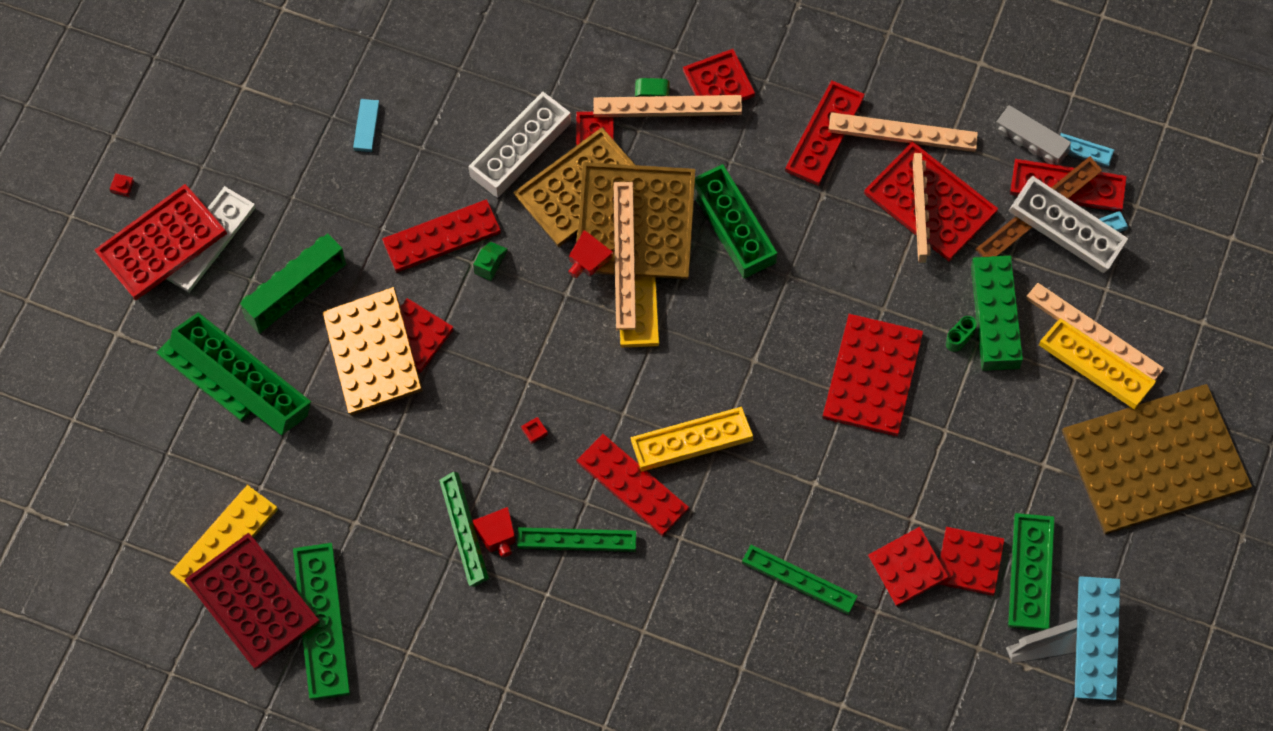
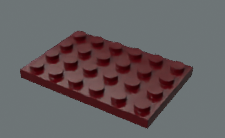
M247 533L184 579L255 671L320 623L319 619L250 533Z

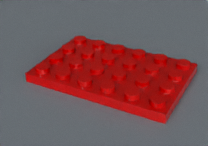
M912 141L864 190V194L917 236L913 158L914 153H922V160L926 161V171L923 172V177L927 179V187L924 188V194L928 196L925 210H928L929 214L926 227H929L930 232L927 244H930L931 248L950 262L998 212V208Z
M184 184L94 251L136 301L227 235V232L189 187Z
M849 314L822 419L898 437L923 331Z

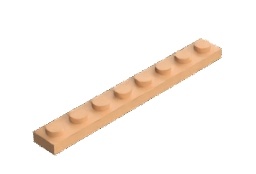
M741 95L594 98V117L742 115Z
M831 113L829 122L830 133L912 143L913 141L919 145L975 152L977 146L978 132L838 113Z
M614 182L616 330H635L633 182Z
M1037 283L1027 295L1026 300L1057 321L1062 318L1156 381L1163 372L1164 368L1041 284Z

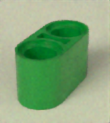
M640 78L635 81V97L670 96V81L667 79Z
M964 316L948 332L946 339L948 350L951 352L961 350L974 336L977 326L975 318ZM967 325L970 326L972 329L968 330L965 329L963 326ZM956 338L959 342H953L951 339Z

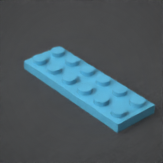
M1079 577L1075 698L1116 700L1120 579Z

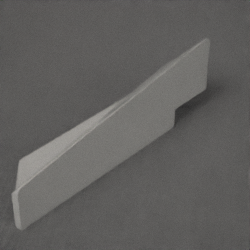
M1077 620L1025 636L1019 640V643L1006 647L1011 662L1015 663L1075 653Z

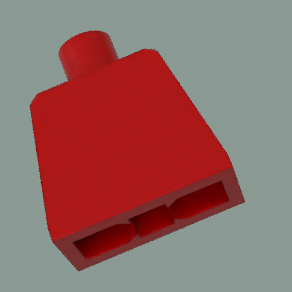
M584 230L569 255V261L574 265L569 269L568 273L576 279L582 272L592 276L613 258V252Z
M508 507L473 520L474 529L489 552L498 550L501 558L512 554L509 545L515 543V536Z

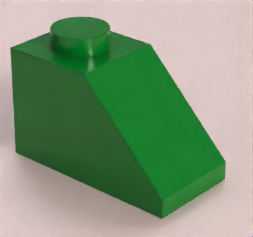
M493 242L488 243L480 250L473 263L474 274L492 281L508 249Z

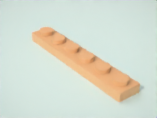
M914 153L913 158L918 263H926L927 256H930V244H927L930 232L929 227H926L929 214L928 210H925L928 196L924 194V188L927 187V179L923 177V172L926 171V161L922 160V153Z

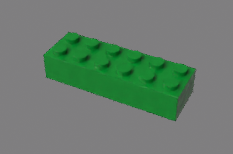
M722 164L696 176L694 198L743 279L777 263L775 248L725 166Z
M328 233L324 237H319L314 245L304 249L300 256L295 260H290L285 268L275 272L271 279L266 283L260 284L256 291L242 299L240 306L245 320L258 334L262 333L346 265L343 248Z
M1011 256L973 257L971 275L982 371L1020 369L1023 358Z

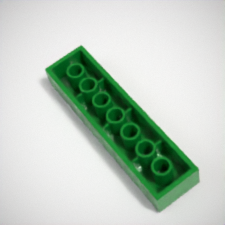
M199 312L172 330L169 346L280 435L285 434L308 416L311 401Z

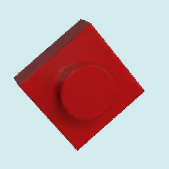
M115 173L109 190L111 193L128 197L134 179L133 177Z
M538 417L521 426V430L531 444L548 435V431Z

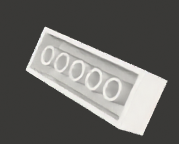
M542 92L468 166L470 177L498 198L571 124V112Z
M1034 176L1027 181L1009 209V212L1102 273L1110 268L1128 239Z

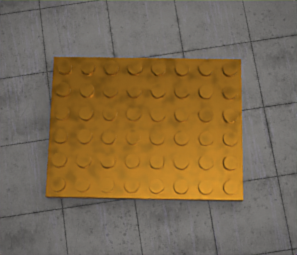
M1207 384L1139 404L1135 410L1131 407L1062 429L1104 534L1237 494L1252 487Z

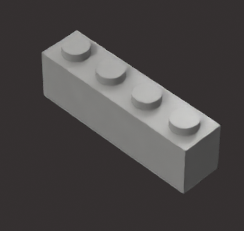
M1008 105L996 121V130L1000 135L1011 138L1015 144L1024 146L1033 155H1039L1044 158L1048 164L1060 165L1071 150L1070 141Z

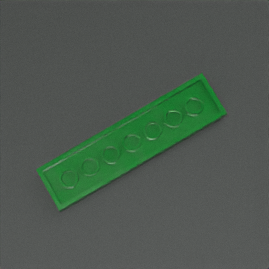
M326 543L293 548L298 594L320 621L319 624L302 636L309 699L313 701L350 695L333 544Z

